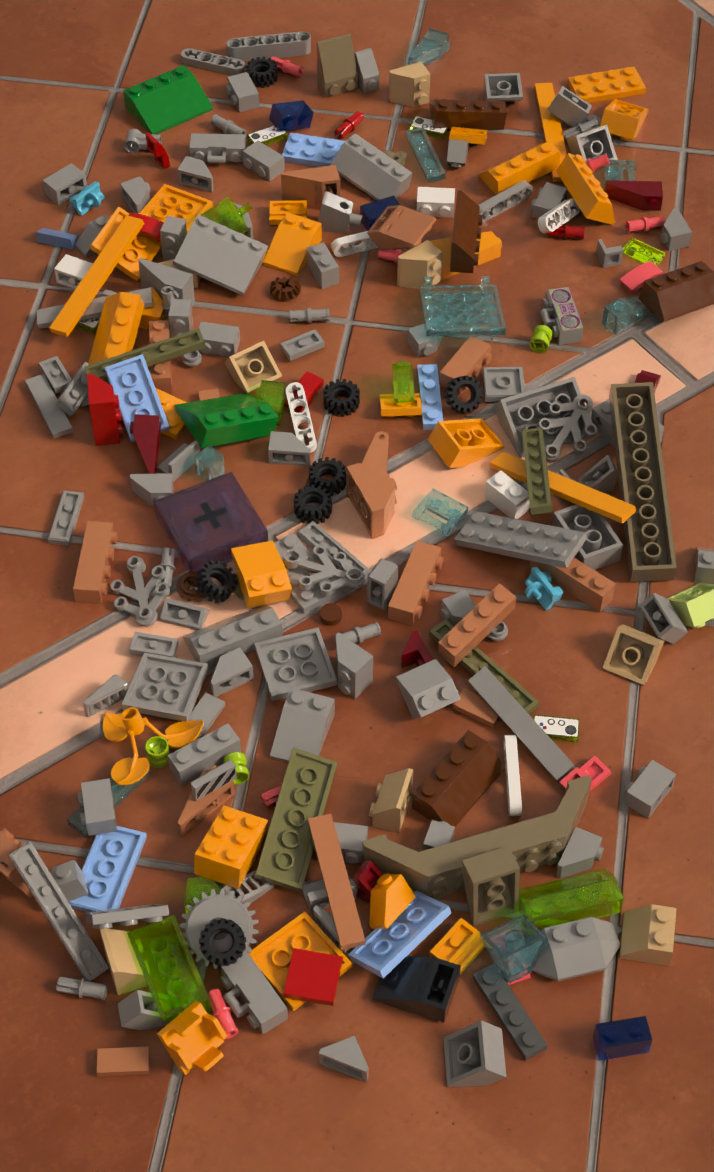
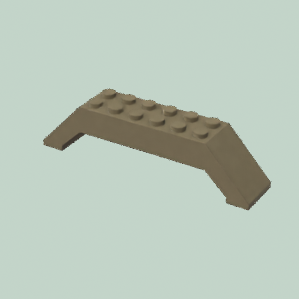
M588 775L567 781L565 795L556 812L420 852L388 840L386 834L362 841V864L364 861L371 860L383 875L387 873L402 874L413 893L418 891L434 899H441L453 892H464L462 860L473 855L489 852L494 848L508 845L520 867V872H532L538 867L547 864L555 865L560 861L575 827L578 826L585 811L592 779Z

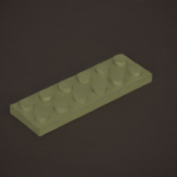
M293 747L254 878L299 893L301 892L314 848L308 818L323 815L338 762Z

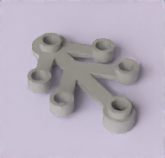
M584 394L578 395L573 402L565 404L553 402L549 407V413L552 416H558L561 412L573 411L570 417L554 420L542 418L539 421L538 428L542 427L543 432L563 427L554 442L545 447L547 462L553 463L557 461L560 455L559 448L570 431L574 441V451L581 454L586 450L587 444L582 440L577 422L580 416H582L585 425L584 434L587 437L595 436L597 427L592 423L590 416L593 401L589 396ZM583 401V402H585L587 405H586V406H582V405L580 404V402ZM552 407H557L559 411H553ZM541 423H547L548 427H543ZM587 428H592L594 432L589 433ZM577 444H582L583 449H579ZM548 450H554L555 454H550Z
M323 546L313 548V558L320 560L322 565L301 559L300 552L294 549L287 550L284 553L283 563L288 569L300 567L318 572L310 576L300 577L299 588L301 590H310L312 584L332 577L338 578V580L320 584V594L328 597L332 595L335 589L344 586L357 588L365 582L362 570L351 567L346 559V554L343 552H336L333 556V563L336 566H341L343 571L335 568Z
M132 556L127 561V568L133 575L136 590L126 587L118 579L114 580L110 587L114 594H122L139 601L140 607L129 604L126 598L122 596L115 599L114 605L120 612L125 611L135 615L140 625L149 627L157 620L158 614L156 609L164 597L170 593L166 583H159L166 577V572L162 566H155L151 571L153 576L145 586L142 573L145 571L146 565L141 557ZM155 589L157 594L152 599V601L148 603V598Z

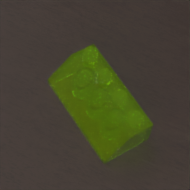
M604 868L520 889L519 913L529 936L547 927L589 917L601 918L621 913L624 898L616 878Z
M174 915L163 919V921L154 922L127 933L162 1021H172L195 1001L200 1002L208 1014L212 1013L209 996Z

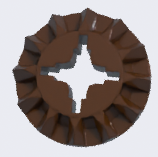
M284 276L282 279L277 277L276 281L271 282L270 293L278 300H292L300 294L301 285L293 277L286 278Z
M197 571L187 572L178 579L176 589L181 598H186L188 601L191 599L199 601L202 598L203 592L198 593L194 588L190 590L191 585L195 587Z

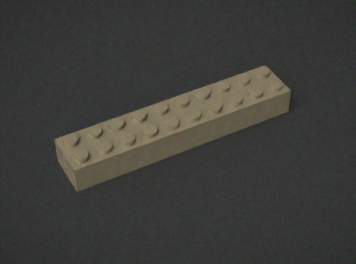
M653 382L611 384L609 403L620 498L622 501L634 505L636 512L623 523L630 582L674 580L677 566Z

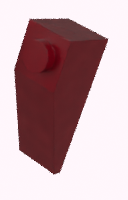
M606 180L604 192L607 193L608 199L640 210L661 211L663 201L662 181Z
M135 414L134 421L130 422V434L134 436L148 473L157 474L162 425L160 416Z

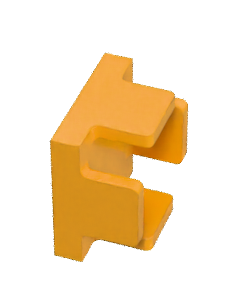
M198 1001L193 1002L157 1033L176 1066L184 1075H187L195 1067L206 1072L224 1056L222 1051L217 1048L228 1037L218 1019L208 1014Z

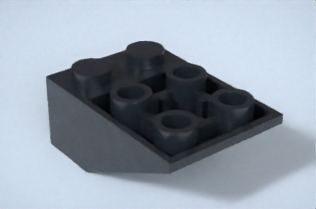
M406 956L384 978L380 977L372 1000L444 1023L460 980L461 965L439 958Z

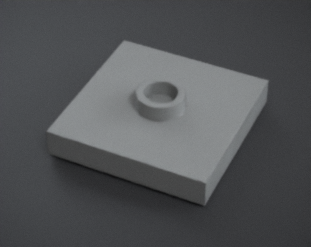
M483 367L485 402H496L525 392L523 367Z

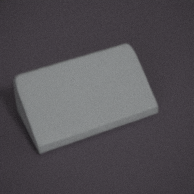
M165 598L159 619L200 630L207 619L209 609Z

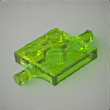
M228 196L201 214V216L243 234L249 230L244 220V214L252 210V207L247 202L244 206L238 208L232 198Z

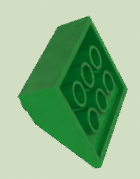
M185 65L123 90L125 108L150 134L157 135L213 110L212 104L194 74Z
M247 393L174 406V409L201 448L270 436L271 431L275 430L278 421V415L269 403Z

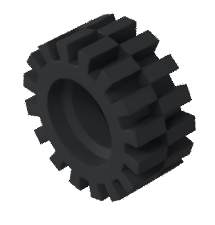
M256 57L257 60L253 58L247 62L246 72L249 74L255 87L261 86V88H264L265 85L270 87V84L274 85V82L277 81V63L274 60L271 61V58L266 59V57H262L260 59V57Z
M460 376L452 379L447 384L448 388H445L447 393L444 396L448 400L446 402L447 405H450L452 410H456L458 413L472 412L479 407L478 405L482 403L483 400L481 398L484 397V394L481 391L483 387H480V382L476 381V378ZM462 386L469 388L471 391V398L467 402H461L457 397V391Z
M336 379V383L333 381L329 382L330 386L327 384L323 390L325 410L328 409L330 414L333 412L334 416L340 414V417H344V413L347 416L351 415V412L355 413L360 404V390L357 388V385L353 384L350 380L346 383V379H343L342 382L339 379ZM346 396L348 398L344 400H339L335 397Z
M325 457V461L322 458L318 459V463L314 461L313 466L310 465L309 486L315 485V488L318 485L322 486V490L324 488L327 489V493L330 492L331 496H334V492L339 494L340 490L343 491L346 486L345 465H342L340 460L336 462V458H332L330 461L329 457ZM325 474L335 476L332 479L321 478V476Z
M311 485L309 489L308 486H304V491L300 488L294 498L296 518L298 520L301 518L302 523L308 521V524L312 521L319 524V520L323 523L325 518L329 519L332 513L330 492L327 493L325 488L322 490V486L319 485L317 488H315V485ZM310 502H316L321 504L320 506L314 508L306 506V504Z
M212 560L209 563H205L195 577V587H199L197 589L198 593H204L202 595L204 599L207 596L210 602L213 599L215 603H219L220 600L224 602L236 589L238 579H235V573H231L233 571L231 567L229 569L226 568V563L221 565V561H216L215 563ZM210 577L217 579L222 586L216 585Z
M220 918L221 920L215 919L212 920V923L206 924V928L200 933V950L209 962L217 966H229V964L236 963L237 959L243 956L242 953L246 949V937L240 926L234 921L226 920L225 918ZM228 933L232 937V946L228 951L219 952L215 950L213 940L217 934Z

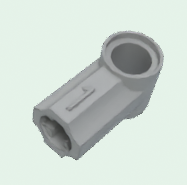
M138 129L128 130L124 143L125 150L129 153L148 150L146 134H142ZM151 134L161 144V135Z

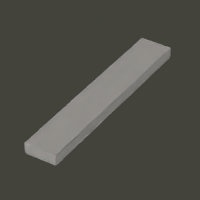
M151 287L125 292L140 295L144 308L154 306ZM108 296L94 298L79 321L101 317L105 298ZM64 305L38 309V328L50 327Z
M486 666L468 680L472 687L557 782L575 768L571 760Z
M31 841L10 853L8 857L82 976L86 978V981L90 982L108 970L107 963Z

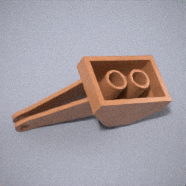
M383 431L375 434L362 464L356 463L347 466V495L372 539L385 534L395 513V504H397L395 496L397 485L395 480L390 478L387 473L389 435Z

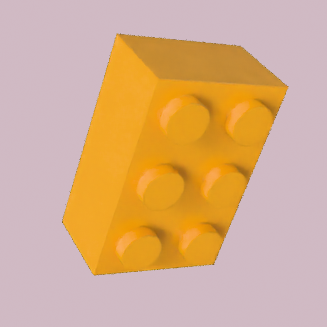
M223 805L195 852L194 874L239 889L264 845L268 820Z

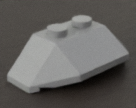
M589 917L544 928L519 946L520 954L531 972L534 971L555 981H562L606 970L621 944L613 923Z

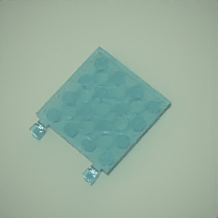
M481 276L482 285L433 286L432 277H424V286H419V296L426 336L477 337L481 335H506V325L497 285L490 284L489 276Z

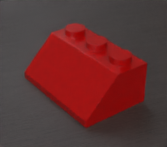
M89 373L87 374L88 397L95 445L120 444V435L124 434L123 424L118 423V421H122L121 410L116 409V407H120L119 396L114 395L113 386Z

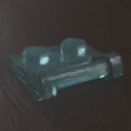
M609 160L610 165L604 166V190L606 180L623 181V169L628 171V181H636L635 171L637 164L635 161Z
M433 488L414 509L412 518L420 519L430 524L448 537L455 526L468 513V507ZM425 510L436 514L448 522L446 524L425 513Z

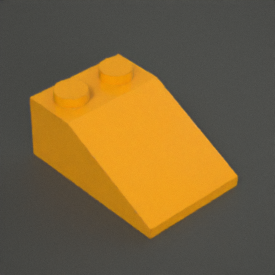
M615 99L604 109L600 127L607 125L610 136L617 135L625 141L634 140L649 109Z
M287 212L276 230L263 265L298 276L307 263L306 248L320 244L322 241V223Z
M483 418L438 421L427 439L449 468L465 467L505 447Z
M273 541L231 548V554L247 608L289 600L292 587L285 565Z

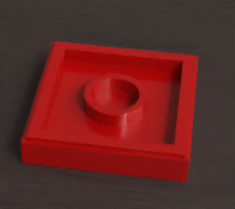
M293 948L283 997L333 1006L343 956Z

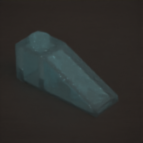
M430 28L409 56L408 65L422 62L426 66L442 58L444 53L448 52L450 48L449 34Z
M639 296L619 298L604 307L602 324L611 332L617 334L653 312L639 300Z

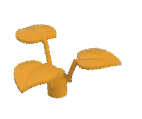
M135 707L127 708L120 714L105 712L103 732L106 739L110 742H119L124 740L129 734L134 754L133 758H123L115 763L111 770L113 781L117 785H129L141 780L147 774L150 766L147 758H138L134 737L144 731L145 725L158 736L168 740L167 742L171 748H182L197 739L204 725L203 720L174 723L166 728V735H164L146 717L142 718Z

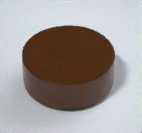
M325 604L320 609V619L326 625H336L342 619V610L337 604Z

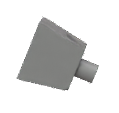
M325 191L318 222L322 223V231L345 234L349 224L360 227L362 215L352 213L354 205L352 201Z

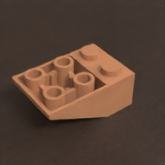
M336 165L281 172L282 201L307 200V208L320 210L325 191L341 197L340 177Z
M401 205L388 206L367 234L380 250L416 247L421 243L423 236L432 229V225L437 219Z

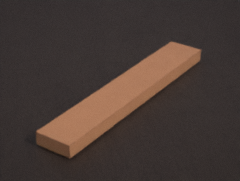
M332 814L308 818V825L340 948L344 950L365 945L364 933Z

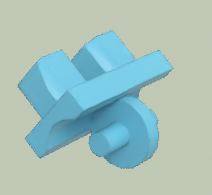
M94 181L91 185H86L82 188V192L78 195H73L69 199L72 207L76 208L78 215H84L91 208L101 205V201L105 197L100 190L99 182Z
M532 567L530 576L524 582L527 586L524 593L527 598L535 597L545 610H549L554 602L561 599L563 590L560 586L553 587L550 584L552 579L548 571L541 572L538 567Z

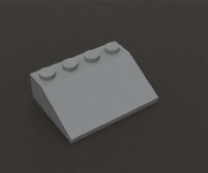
M198 215L191 225L173 261V265L243 296L263 264L268 246Z
M575 377L501 399L494 406L501 426L520 458L524 457L522 430L538 428L539 421L542 418L554 420L571 416L573 411L561 412L558 416H552L549 413V407L553 402L560 404L573 402L576 396L581 395ZM581 401L580 404L585 406V403ZM552 407L553 411H559L557 407ZM580 416L577 422L581 437L585 438L587 437L584 434L585 425L582 416ZM541 423L543 427H548L547 423ZM563 427L543 432L545 447L554 442ZM587 428L589 433L594 432L592 428ZM571 431L564 440L563 444L573 441Z

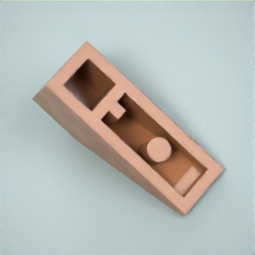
M214 765L209 770L203 771L199 777L217 768V766ZM234 782L227 783L198 801L194 799L191 791L177 822L179 835L184 837L234 796Z

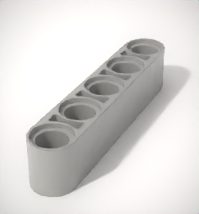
M291 32L231 38L226 42L227 57L251 61L253 58L257 60L256 57H260V59L266 57L268 59L271 57L283 58L308 55L311 52V35L308 32Z

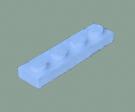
M437 364L417 365L423 430H432L438 421H443Z

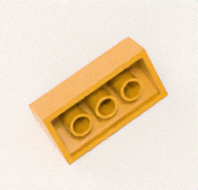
M547 141L507 159L478 175L497 195L521 181L529 183L557 169L560 165V150L551 141Z
M567 153L556 169V172L583 215L587 219L614 225L615 217L612 203L608 199L607 193L601 188L600 182L595 179L592 170L586 165L585 159L578 154Z
M119 292L105 298L88 362L89 365L133 350L144 309V303L140 295Z

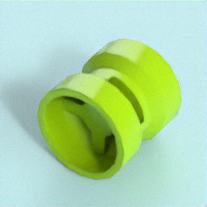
M545 325L536 326L529 342L530 348L537 353L546 352L553 336L552 330Z
M154 736L147 740L145 749L149 764L155 768L166 766L169 763L168 755L170 754L167 740L161 736Z
M241 752L226 755L223 763L232 760L236 765L237 778L233 780L234 785L245 783L249 779V771L245 767L247 765L246 755Z

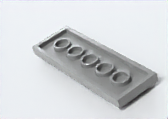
M474 511L454 538L457 546L563 568L568 567L587 540L585 532Z

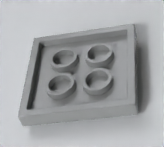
M319 627L254 643L257 658L272 701L287 698L291 688L312 692L337 685V678Z
M144 652L121 704L122 709L126 710L127 708L135 707L141 714L188 721L208 673V664Z
M151 904L84 913V922L91 924V928L97 929L113 927V922L123 926L138 924L137 919L148 923L163 921L162 916L169 915L168 905Z

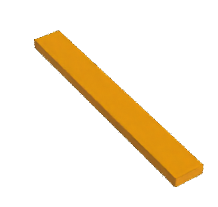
M535 83L534 89L545 142L551 141L560 150L561 164L567 152L560 118L553 116L547 110L555 97L553 84ZM556 169L552 170V181L563 182Z
M128 215L125 216L49 327L52 333L65 337L69 336L143 227L144 222L142 219Z
M501 452L489 462L491 469L498 472L502 471L510 477L527 483L525 460L506 452ZM548 470L550 493L622 524L636 512L635 506Z

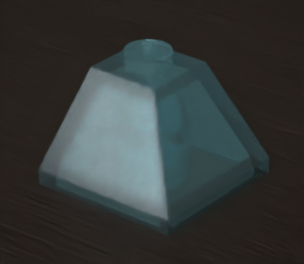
M524 914L480 935L497 970L509 983L519 980L532 972L548 943L547 937Z

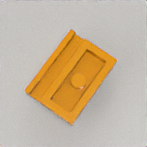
M452 127L449 139L485 145L488 130Z
M307 200L270 201L269 225H279L287 212L307 218Z
M420 393L379 394L381 416L391 418L395 416L414 417L422 415Z
M460 918L430 951L429 956L461 965V975L487 946L489 939L483 937L477 929Z

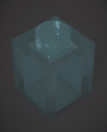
M211 445L194 456L196 473L207 482L211 483L225 473L224 456Z

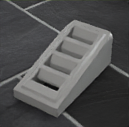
M117 674L113 675L83 701L85 715L90 717L123 700L129 688L128 683Z
M255 870L246 875L239 889L228 885L222 889H225L226 895H229L231 890L235 891L239 896L243 895L242 903L245 904L247 902L252 903L274 888V884L262 880L264 885L260 886L255 880L257 878H254ZM252 883L256 889L252 890L248 884ZM244 888L248 893L244 894L241 889Z
M315 905L313 908V920L341 950L332 915L318 905ZM351 948L344 949L341 951L344 955H346Z

